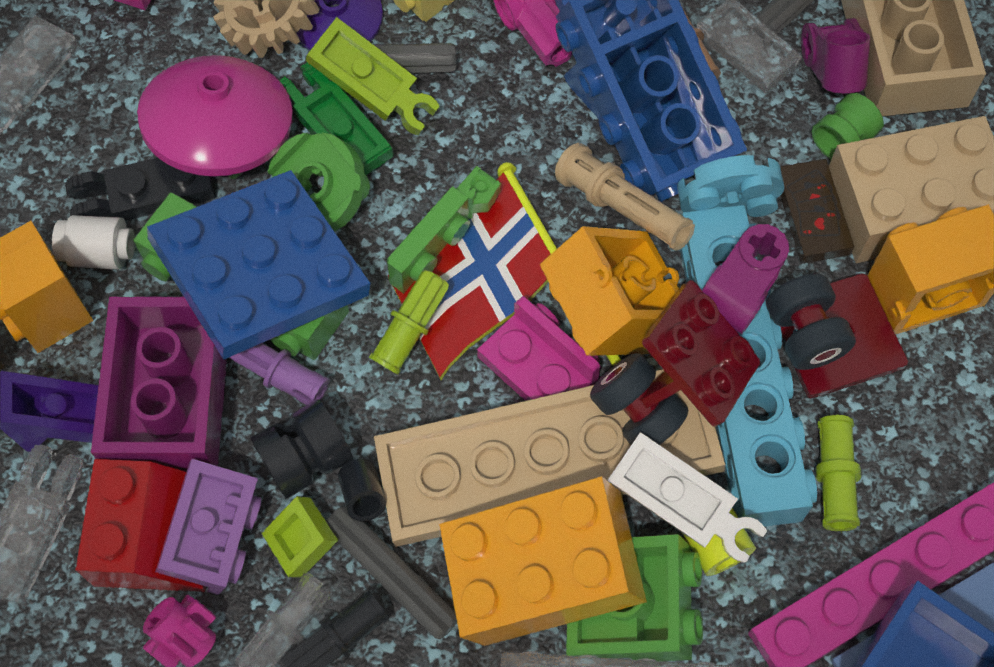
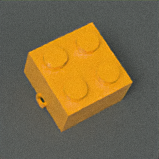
M989 204L969 211L966 207H958L944 213L934 222L918 226L915 222L907 223L897 227L888 234L887 240L879 255L875 258L874 264L867 276L895 334L983 307L994 294V213Z
M582 226L540 264L549 282L552 296L560 303L572 326L574 339L584 349L587 356L650 354L643 346L642 339L679 290L677 286L679 274L676 269L665 265L648 232ZM670 273L672 279L664 281L663 277Z

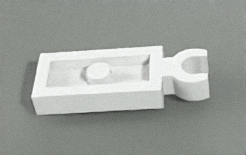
M641 432L607 480L702 547H706L715 534L721 538L723 549L727 555L740 562H747L750 556L736 546L735 536L737 532L746 528L759 537H764L767 532L763 524L754 518H736L729 512L738 500L737 497Z

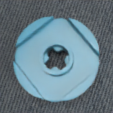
M754 155L732 156L703 164L694 169L695 180L686 185L683 177L678 182L677 191L681 210L683 212L745 205L746 213L749 216L761 217L769 215L778 209L777 198L783 193L785 188L781 167L776 160L767 158L769 167L756 165Z

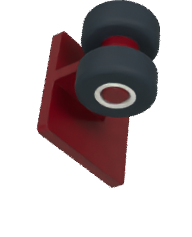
M862 273L830 283L828 278L822 274L800 276L776 288L766 300V306L773 322L781 327L783 344L808 398H816L903 370L908 364L907 357L866 274Z
M690 280L680 287L642 339L643 346L665 372L655 379L656 371L647 359L640 353L632 354L614 365L596 382L590 392V398L606 415H612L623 410L629 416L630 420L623 428V436L630 445H632L640 432L660 445L680 428L688 415V408L676 395L677 392L681 390L705 419L715 427L725 422L758 368L760 360L749 342L741 337L719 312L715 302L708 295L704 294L693 280Z

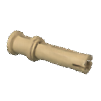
M583 143L571 145L560 156L555 169L556 180L565 187L574 186L585 193L586 200L597 207L610 206L636 225L668 244L673 250L683 248L691 239L695 229L693 221L685 218L652 195L647 194L625 180L622 169L615 163H603L592 155V150Z

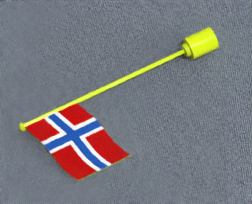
M509 162L501 164L498 168V178L496 181L498 180L501 183L500 193L489 211L475 213L472 219H468L470 226L462 239L454 246L447 243L436 256L438 260L432 272L443 278L449 284V287L425 327L429 331L428 334L424 335L421 333L419 339L440 380L471 346L514 315V303L519 298L524 296L531 301L548 283L540 264L557 248L515 177V165ZM416 281L413 282L404 294L392 285L401 304H403ZM606 355L612 366L621 361L619 355ZM732 508L729 513L734 517L738 518L737 514ZM745 528L739 530L735 536V544L741 551L750 556L756 550V547ZM683 534L692 552H698L702 569L706 576L716 575L740 563V561L734 560L727 555L723 549L721 538L715 534L706 547H702Z

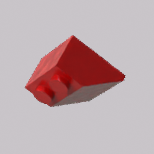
M94 459L75 570L94 587L205 592L206 586L155 572L186 472L151 461Z

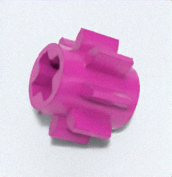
M186 595L181 603L174 597H168L150 612L144 622L143 632L151 639L146 642L143 649L165 667H176L178 662L185 667H193L205 658L215 643L216 634L208 626L216 619V616L190 595Z

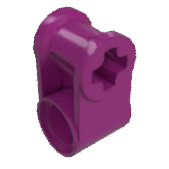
M848 18L844 20L843 24L820 27L813 22L805 23L801 35L803 59L806 66L811 68L822 83V87L826 90L842 94L859 92L864 90L868 83L871 38L859 26L855 18Z
M757 224L748 228L724 263L720 264L711 275L702 290L704 294L708 295L715 302L719 312L736 332L741 335L746 331L764 303L768 291L777 280L781 267L789 253V242L785 234L777 227L769 224ZM758 254L765 256L762 261L756 260L755 257Z

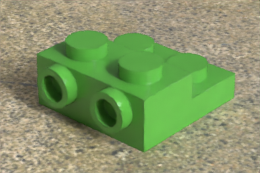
M679 534L632 537L647 603L568 623L566 656L573 660L630 658L635 662L692 660V645H701L703 640L701 613L698 609L691 608V587H700L702 582L700 556L698 552H691L690 545Z

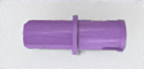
M263 343L229 357L231 360L263 377V385L266 388L270 389L274 386L305 405L316 399L321 400L328 388L326 386L330 382L329 378L322 376L314 370L312 371L291 358L290 351L283 349L278 353Z

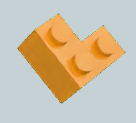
M29 221L0 237V320L4 322L16 342L26 338L37 353L94 320L32 221Z

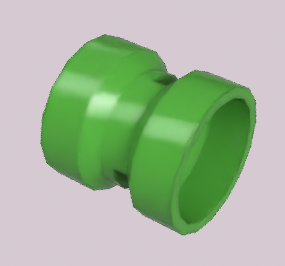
M850 93L836 104L833 115H825L813 126L812 137L821 152L829 159H832L837 145L877 136L884 127L883 117L880 110L867 97L858 93Z

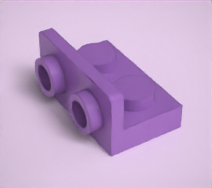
M191 459L155 572L207 586V592L219 595L226 588L228 582L236 584L246 556V551L237 549L243 528L250 530L253 528L261 504V497L253 495L258 478Z

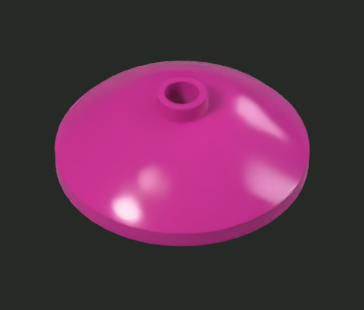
M221 55L195 57L165 69L154 77L144 89L137 110L140 133L151 152L160 160L176 169L203 176L233 175L260 166L278 153L279 148L287 141L292 127V105L282 83L269 71L252 62Z

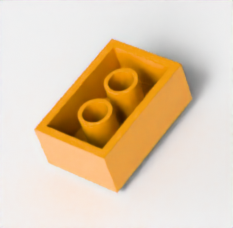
M602 476L439 524L460 638L486 646L647 603L621 491Z

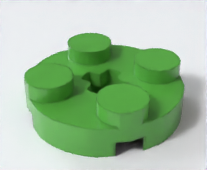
M303 133L290 138L279 148L278 153L273 156L267 172L274 177L291 170L306 192L312 186L309 178L313 173L320 177L323 176L324 183L318 193H312L310 198L334 232L352 219L360 207L361 201L367 197L370 190V182L364 174V166L358 153L350 144L328 133L314 135Z

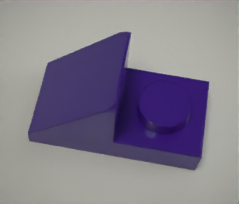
M1 371L0 429L27 452H34L47 438L92 443L99 385Z

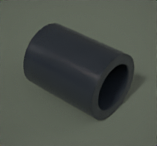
M354 459L345 463L338 472V480L349 516L357 521L375 519L384 511L386 500L374 464L366 459Z

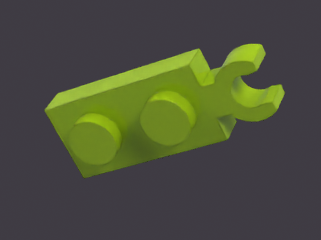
M338 17L335 18L307 54L306 62L384 121L388 119L393 111L401 115L402 125L412 134L419 135L425 127L422 122L414 117L413 110L415 108H422L433 116L440 107L432 96L423 93L415 94L409 90L417 78Z

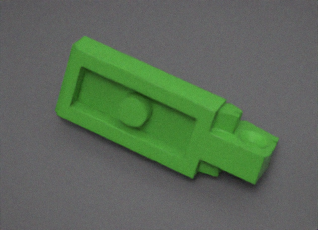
M476 166L457 188L452 186L387 258L390 284L404 294L413 282L418 279L421 272L424 270L432 272L437 264L438 259L436 256L447 243L454 246L465 235L470 226L468 219H472L475 213L489 211L500 193L501 183Z

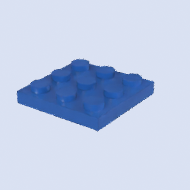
M291 170L147 226L150 244L223 360L369 296V280Z

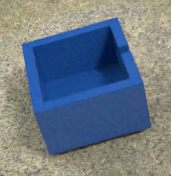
M916 581L899 594L852 667H994V632L921 582Z

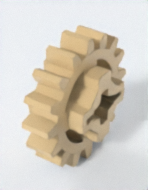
M214 0V5L219 10V13L213 17L221 29V34L231 47L236 45L244 55L253 49L258 57L262 58L265 56L268 47H273L278 54L283 53V42L289 40L297 45L300 40L296 33L300 29H312L313 25L307 18V15L319 13V8L314 0Z

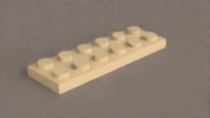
M664 369L656 371L655 379L665 372ZM588 386L374 436L392 542L398 547L441 537L439 526L441 523L602 476L608 480L631 446L623 436V428L630 420L629 416L623 410L612 415L604 414L591 400L590 392L593 386ZM680 390L676 395L688 408L687 418L680 428L660 446L704 476L724 472L725 462L715 427L705 419Z

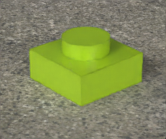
M296 496L261 533L288 577H303L338 541L310 497Z

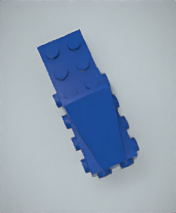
M555 0L560 11L556 15L558 23L555 26L558 39L565 51H572L577 62L564 75L568 86L599 119L600 130L608 144H615L623 162L620 168L625 175V180L649 195L656 193L658 200L662 202L678 194V182L683 177L685 180L695 175L694 169L714 160L736 156L747 150L741 137L740 128L727 107L720 91L718 80L705 59L699 46L697 34L689 24L679 0Z

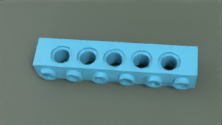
M745 205L683 212L682 216L691 219L693 224H695L691 239L680 249L686 282L693 280L703 290L707 281L717 269L715 263L725 261L743 233L748 228L756 225L755 223L749 224ZM771 288L746 331L742 335L738 333L749 342L754 353L759 358L760 364L725 422L716 426L725 462V474L729 493L738 498L732 508L738 518H754L762 523L764 527L802 522L813 507L812 503L817 501V485L811 469H804L800 451L805 448L803 424L799 417L793 418L789 399L793 397L792 375L788 367H781L777 350L781 349L782 346L781 327L776 325L773 319L770 318L769 310L766 306V300L771 294ZM748 405L760 406L766 410L770 419L765 421L755 420L746 413L744 407ZM758 456L772 457L780 465L781 472L771 474L763 471L757 465L755 458Z

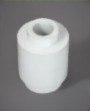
M72 215L68 220H58L54 226L52 235L53 255L57 261H64L69 267L122 269L126 259L131 260L135 251L133 239L135 234L133 229L127 228L123 218Z

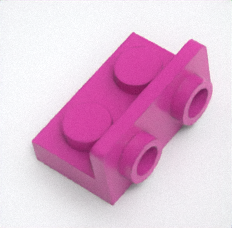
M524 296L514 303V315L477 349V357L525 401L593 386L598 381L600 372L598 356H587L576 340L570 338L559 328L560 325L557 318L547 307L540 303L534 306Z

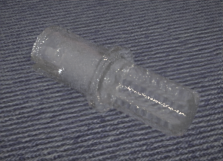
M305 572L301 576V580L274 612L268 610L264 614L267 621L236 657L235 665L237 667H274L293 642L300 644L303 641L302 631L323 605L333 597L332 592L327 587H324L322 590L320 587L323 583Z

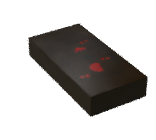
M820 159L780 166L785 187L780 197L801 264L851 255L854 250V244L827 160Z

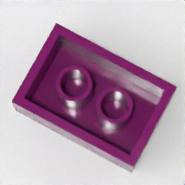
M109 297L91 454L95 459L151 461L185 472L191 459L218 466L227 359L223 360L184 297Z

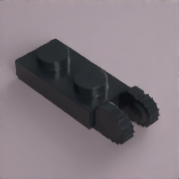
M158 157L103 170V173L93 171L81 173V175H75L70 177V179H66L67 182H65L66 194L69 198H74V200L108 194L109 199L108 201L95 198L75 204V206H71L70 216L118 217L127 221L154 214L170 192L191 204L215 198L210 176L181 171L166 164Z

